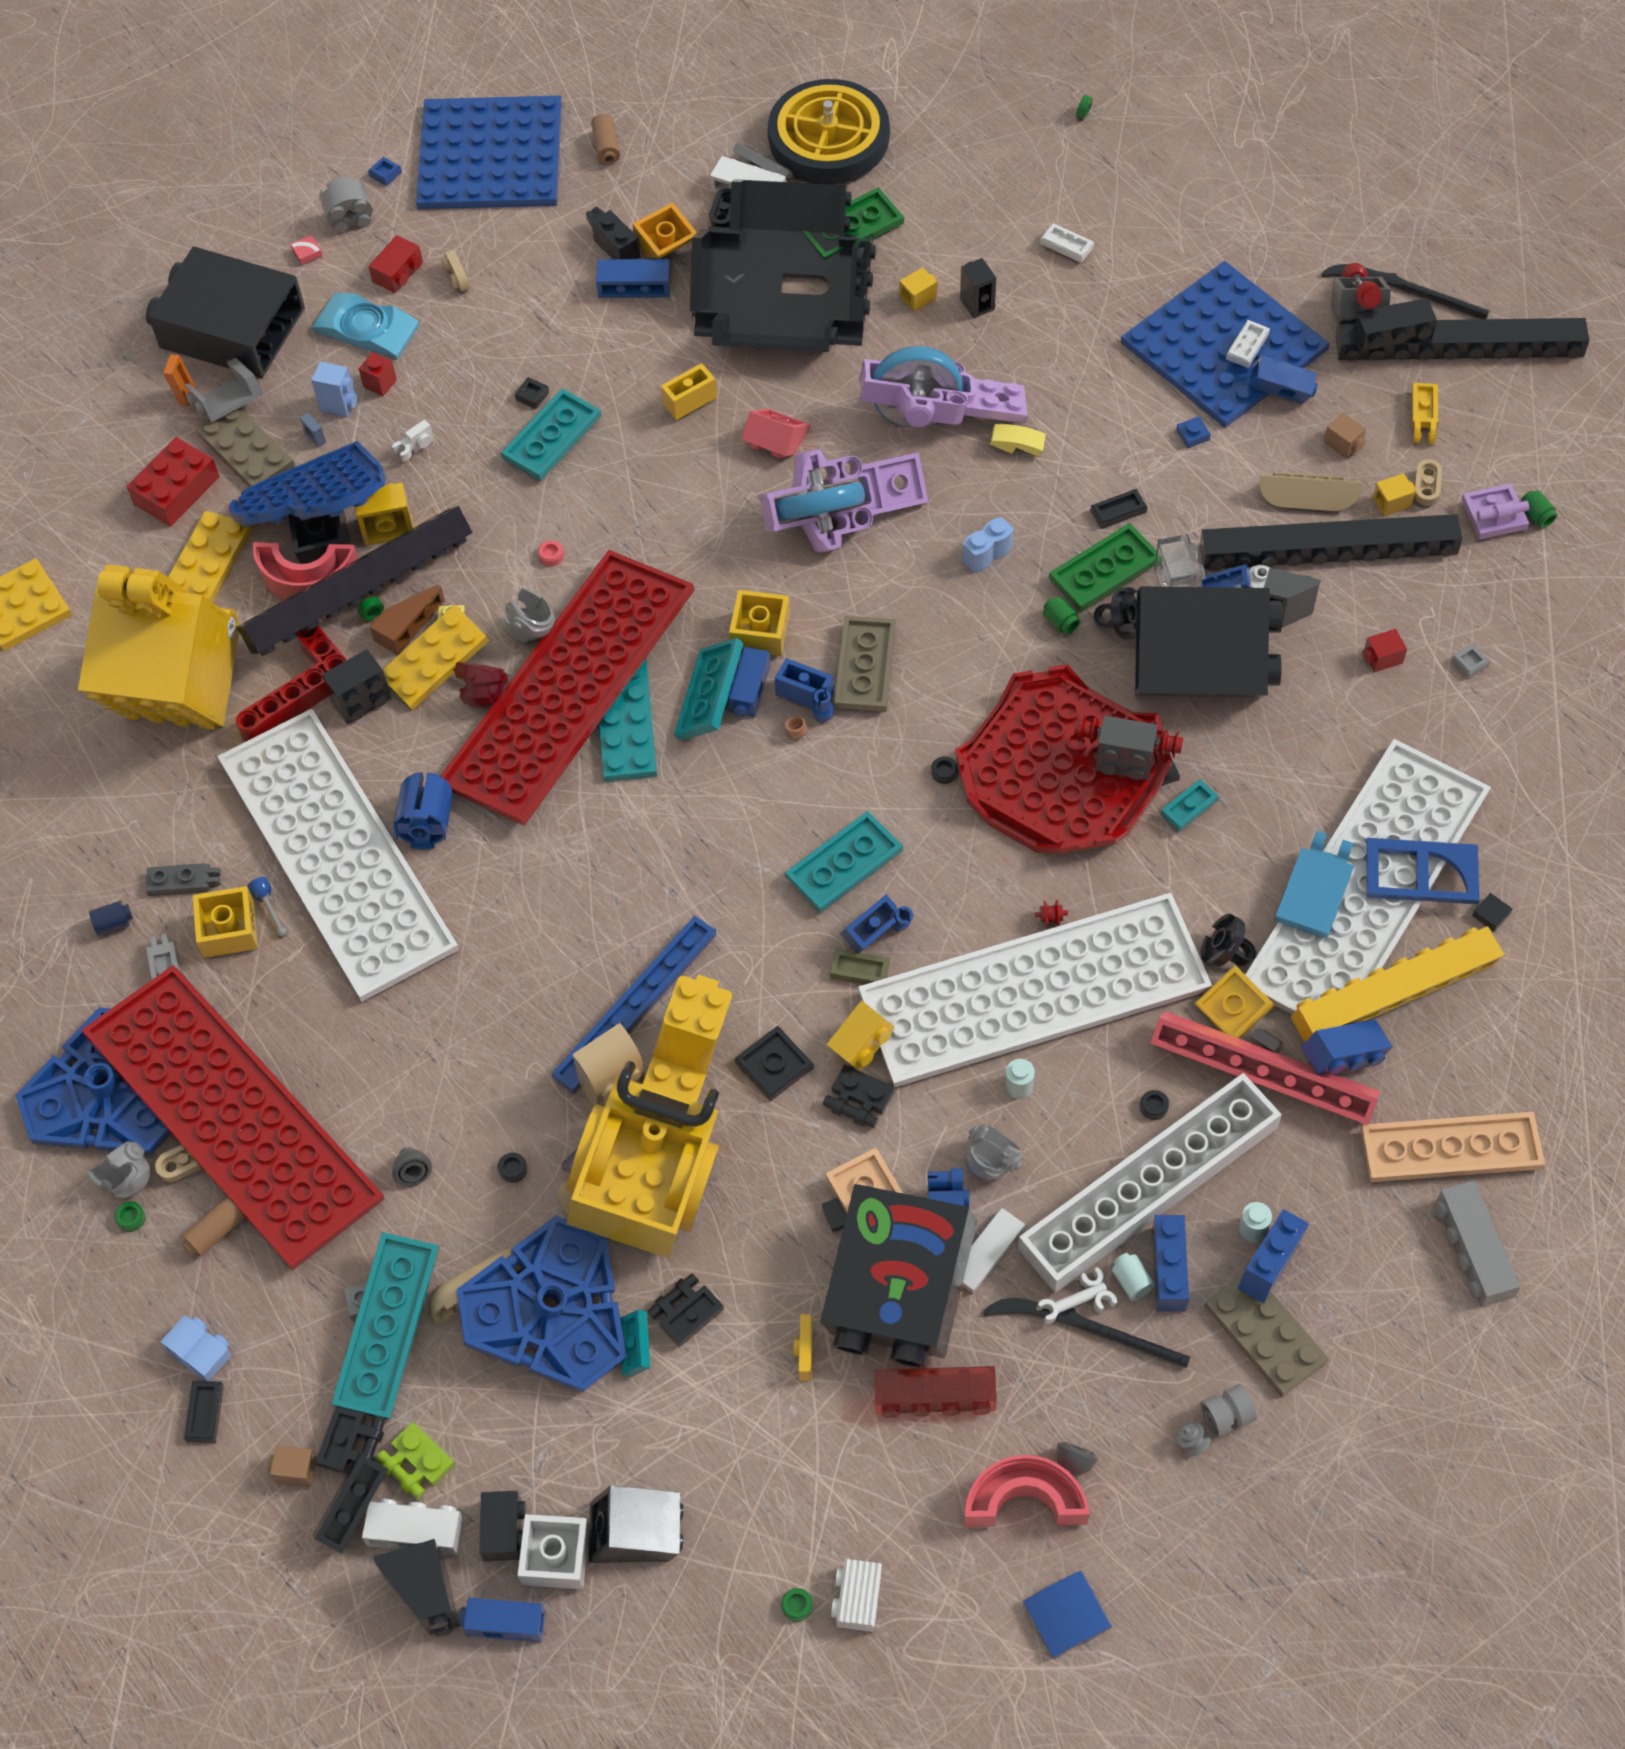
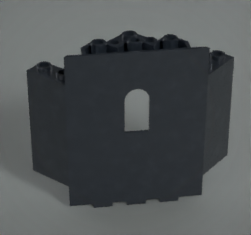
M732 180L730 227L709 226L708 229L699 230L692 237L690 311H692V316H695L696 319L694 336L712 337V345L767 349L829 352L832 345L835 346V344L862 346L865 315L870 313V300H867L868 287L873 285V273L870 272L871 259L875 260L876 245H873L874 235L857 238L858 234H846V231H850L851 220L850 216H846L847 206H851L852 192H848V185ZM803 231H809L825 252L837 246L844 247V249L824 259ZM822 232H824L825 235L828 237H835L839 233V237L834 240H829L822 235ZM745 274L734 284L724 277L729 276L734 280L739 275ZM783 275L824 278L830 285L829 289L821 295L781 293Z

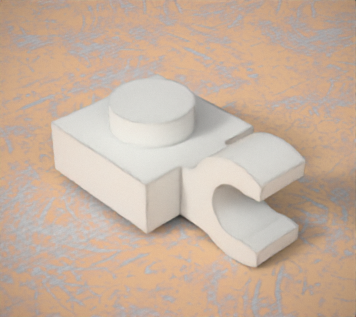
M424 419L406 431V438L395 442L392 445L394 454L403 450L400 453V458L402 462L410 459L412 452L415 454L434 441L431 425Z

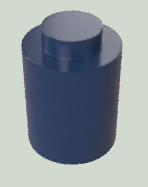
M121 900L89 911L92 925L98 937L130 926L129 920L133 919L129 904L123 905Z

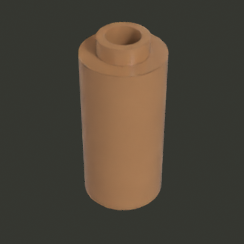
M608 114L596 115L591 120V128L597 159L602 164L610 165L617 162L620 158L614 120Z
M226 1196L182 1235L185 1241L181 1245L192 1257L196 1253L202 1257L245 1217L235 1203Z

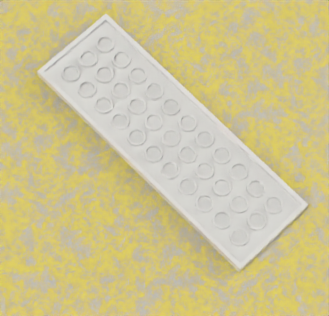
M313 709L217 756L361 1002L459 950L458 944Z
M1393 739L1323 850L1338 855L1343 840L1353 843L1347 863L1354 865V869L1328 939L1278 922L1245 975L1276 1007L1292 1015L1297 1010L1296 1005L1308 998H1311L1313 1001L1321 998L1320 995L1331 988H1336L1338 991L1345 988L1344 985L1350 980L1358 977L1360 980L1366 979L1369 973L1384 967L1423 901L1369 898L1366 896L1365 840L1368 837L1459 843L1491 787ZM1378 853L1379 887L1416 889V855ZM1428 856L1429 890L1447 863L1442 859Z
M1168 893L858 987V992L863 1002L895 1026L889 1040L882 1044L879 1049L894 1087H898L1207 992L1212 987V984L1172 893Z

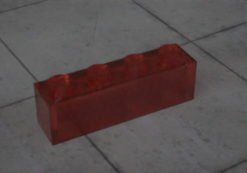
M995 1366L874 1370L876 1414H882L886 1418L898 1417L901 1413H912L916 1417H925L932 1412H942L946 1416H955L963 1411H972L976 1415H985L996 1410Z

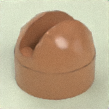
M793 716L786 721L785 728L790 737L800 739L805 736L807 724L803 717Z

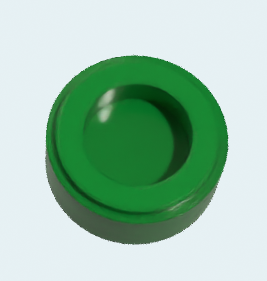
M1086 94L1083 95L1076 112V117L1081 119L1087 117L1092 106L1093 97Z
M374 596L363 600L357 608V612L363 621H373L375 617L380 616L384 611V605L378 597Z
M133 1201L121 1204L114 1216L119 1228L126 1232L140 1229L146 1219L141 1205Z
M801 1588L788 1590L781 1601L783 1614L787 1619L794 1622H801L807 1619L813 1609L810 1594Z

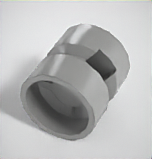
M1241 1384L1224 1390L1223 1397L1214 1395L1200 1402L1204 1419L1211 1432L1217 1438L1232 1432L1234 1425L1243 1427L1257 1420L1253 1402Z

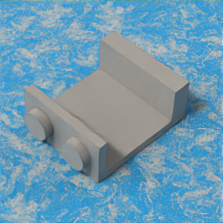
M236 358L227 362L234 379L214 390L201 395L189 383L185 384L188 392L185 397L192 408H196L201 417L205 416L211 423L263 395L254 374Z

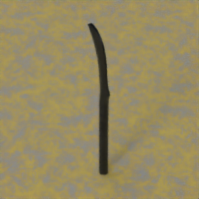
M1348 264L1328 267L1323 271L1322 276H1342V271ZM1365 268L1368 277H1382L1388 285L1483 319H1487L1490 310L1408 282L1400 278L1396 273H1385Z
M1008 1298L998 1300L989 1305L984 1315L1021 1313L1046 1317L1051 1312L1048 1309L1037 1311L1036 1307L1039 1302L1028 1299ZM1074 1308L1058 1313L1056 1321L1086 1330L1112 1341L1114 1340L1120 1344L1147 1354L1149 1353L1185 1368L1188 1367L1190 1356L1089 1320L1078 1314Z

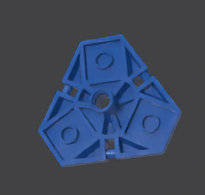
M99 1007L62 1046L64 1053L59 1058L53 1055L16 1094L23 1121L32 1144L59 1145L86 1149L88 1146H95L97 1150L114 1151L123 1143L130 1141L141 1145L144 1149V1155H151L170 1135V1132L82 1033L84 1027L111 1008ZM74 1059L76 1063L69 1067L68 1064ZM93 1129H98L97 1135H92Z
M554 1216L515 1245L510 1251L511 1255L507 1258H504L502 1255L456 1290L463 1346L490 1355L516 1367L519 1364L530 1368L529 1372L533 1374H538L543 1378H548L553 1382H558L563 1386L583 1393L618 1366L627 1356L618 1302H613L612 1300L615 1284L607 1238L567 1225L566 1219ZM517 1264L523 1270L519 1274H517L513 1269V1267ZM600 1297L601 1303L593 1304L592 1298ZM543 1298H553L558 1306L554 1308L546 1306ZM526 1346L537 1350L535 1357L524 1353Z

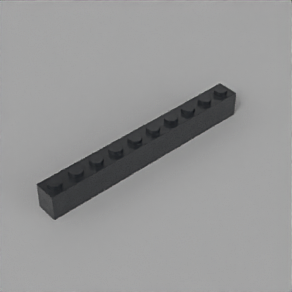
M1586 318L1437 320L1432 337L1362 350L1353 329L1354 321H1339L1336 333L1338 360L1349 361L1535 357L1575 358L1584 357L1589 344Z
M459 506L448 508L236 626L250 653H260L261 656H264L276 649L274 645L282 641L285 644L297 637L296 632L304 628L305 631H308L318 626L317 620L325 616L327 619L336 616L341 612L340 607L346 604L348 607L359 603L362 601L361 596L369 592L372 595L382 590V584L388 580L391 583L400 580L405 576L403 574L404 571L410 568L412 571L423 567L425 565L424 560L432 556L433 559L444 555L447 553L445 548L451 545L454 548L467 542L466 537L473 532Z
M1457 514L1202 529L1200 551L1203 569L1213 570L1234 568L1245 564L1247 567L1256 565L1270 567L1273 565H1298L1302 563L1321 564L1336 561H1372L1386 558H1423L1426 556L1458 554L1462 543V534Z

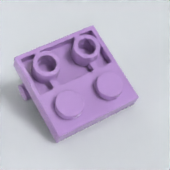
M1512 484L1463 494L1461 500L1479 540L1528 529L1529 522L1524 512L1529 511L1528 501L1519 502Z

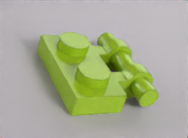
M414 1422L391 1442L392 1446L398 1451L394 1456L391 1457L385 1450H382L376 1456V1460L388 1469L386 1474L388 1476L392 1475L401 1483L400 1488L406 1494L411 1493L417 1500L426 1492L420 1486L425 1479L434 1487L456 1465ZM406 1461L416 1469L413 1474L409 1475L401 1467Z

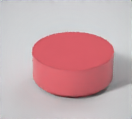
M557 541L542 543L538 548L540 562L546 566H556L561 563L564 558L562 545Z

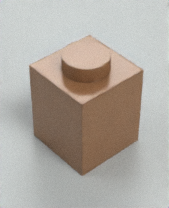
M1343 412L1327 426L1324 443L1347 459L1354 452L1358 453L1365 445L1366 428Z
M276 1445L274 1455L269 1457L267 1470L276 1484L311 1487L317 1457L312 1449Z

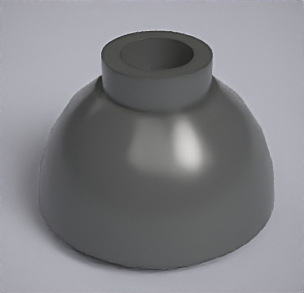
M409 1147L399 1152L392 1166L394 1180L403 1186L418 1185L425 1181L432 1172V1163L428 1156L422 1151Z
M1067 1442L1057 1443V1462L1076 1481L1079 1475L1090 1471L1098 1460L1096 1454L1087 1449Z

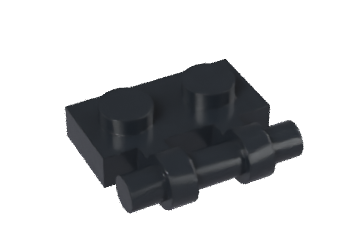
M844 1064L831 1087L832 1092L840 1096L836 1099L826 1095L823 1106L832 1109L831 1112L840 1116L843 1114L854 1119V1122L858 1125L864 1126L865 1124L875 1128L879 1118L870 1113L873 1110L883 1115L895 1092V1087ZM851 1100L862 1105V1107L858 1109L847 1103Z
M693 1273L684 1280L680 1278L670 1292L664 1297L660 1295L654 1300L655 1304L647 1310V1313L653 1320L662 1313L667 1316L660 1322V1327L679 1348L724 1310V1305L705 1285L696 1292L692 1289L699 1283V1280ZM682 1296L687 1299L676 1309L672 1306Z
M336 1406L316 1459V1465L346 1474L350 1462L353 1463L357 1454L360 1453L354 1451L359 1437L366 1438L364 1448L360 1454L375 1461L373 1455L377 1444L382 1442L384 1436L382 1430L385 1420L374 1417L371 1427L364 1426L363 1424L366 1419L364 1413Z

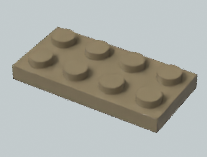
M241 408L230 412L212 423L207 421L196 429L197 435L249 487L295 467L294 460Z
M844 616L834 708L887 712L896 619Z
M1242 1274L1205 1301L1204 1306L1281 1397H1283L1327 1364L1329 1358L1272 1292L1265 1303H1262L1237 1289L1242 1279Z

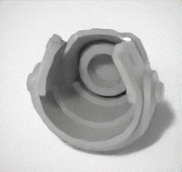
M521 588L518 592V600L523 602L526 607L519 608L514 600L506 602V615L502 625L512 639L522 643H529L547 635L551 631L555 622V616L551 606L543 597L527 588Z
M978 1124L971 1127L968 1137L970 1142L965 1152V1160L969 1171L974 1176L982 1180L991 1181L1001 1178L1008 1171L1012 1172L1021 1167L1022 1151L1014 1142L990 1125Z
M128 1141L105 1157L106 1160L88 1172V1176L100 1188H107L113 1193L115 1198L124 1199L135 1196L146 1187L150 1178V1165L143 1157L144 1149L137 1142Z

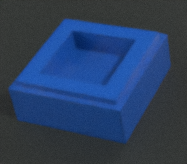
M382 157L368 170L371 178L388 186L402 173L401 166Z

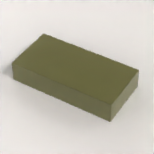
M836 949L830 978L860 984L879 981L887 978L890 959Z

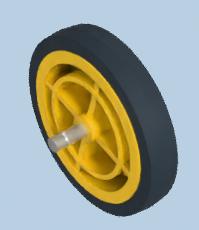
M820 79L800 84L779 98L770 112L767 134L773 157L777 162L790 169L795 177L815 183L831 184L856 179L877 166L888 148L890 122L884 104L869 89L846 80Z

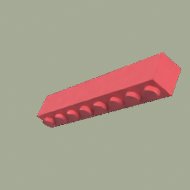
M1164 1011L1159 1017L1150 1044L1236 1076L1244 1073L1254 1083L1366 1125L1369 1124L1381 1092L1336 1074L1325 1073L1318 1075L1312 1065Z

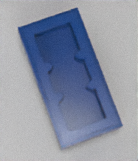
M1245 564L1197 578L1198 587H1234L1240 584L1242 588H1251L1249 568Z

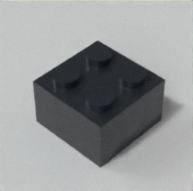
M345 512L335 517H330L328 514L312 517L307 520H300L299 517H295L292 514L288 515L294 554L301 564L318 560L326 552L329 544L350 545Z
M368 649L322 674L331 704L346 724L359 720L364 714L376 707L383 706L392 699L384 671Z

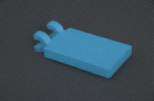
M1316 831L1310 850L1305 848L1300 850L1274 921L1328 939L1354 869V865L1347 863L1353 843L1343 840L1338 855L1322 851L1327 834Z

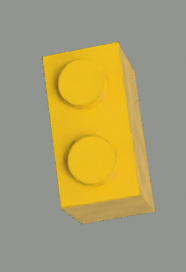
M701 363L661 385L662 403L675 420H678L717 398L716 380Z
M861 1000L826 1045L861 1071L864 1066H867L872 1061L874 1053L878 1048L889 1040L895 1026Z

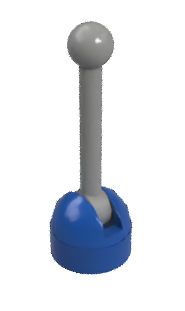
M259 877L252 880L247 885L251 896L257 900H263L277 927V935L279 937L286 936L287 929L281 925L268 900L271 893V885L266 877Z

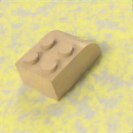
M621 1023L572 1054L581 1091L593 1107L595 1104L605 1107L615 1078L620 1076L625 1063L628 1061H632L636 1065L631 1081L640 1084L644 1082L645 1073L641 1055Z

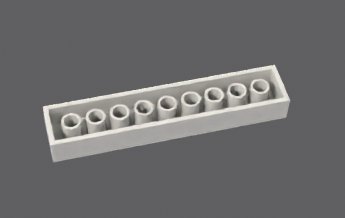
M1242 1073L1019 1236L1018 1250L1054 1293L1058 1292L1154 1221L1155 1215H1162L1278 1129L1282 1114L1252 1081Z

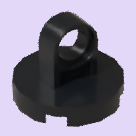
M1132 587L1117 589L1112 596L1111 603L1099 605L1095 609V623L1100 627L1114 628L1117 635L1124 640L1135 639L1136 597L1134 594L1137 591ZM1109 609L1111 614V620L1108 623H1105L1102 619L1103 611Z
M1229 913L1220 917L1212 925L1216 930L1211 938L1205 936L1203 940L1201 958L1212 967L1218 968L1225 965L1228 961L1238 966H1244L1256 957L1255 946L1244 937V921ZM1239 947L1245 952L1246 958L1240 953Z

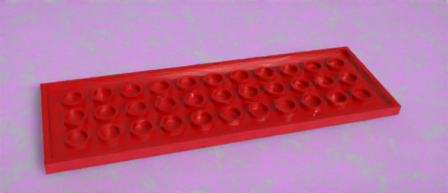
M608 550L556 619L551 631L542 638L440 775L448 781L452 788V793L525 826L695 591L693 583Z
M174 965L82 1029L85 1038L224 1195L235 1203L247 1221L292 1271L384 1200V1195Z

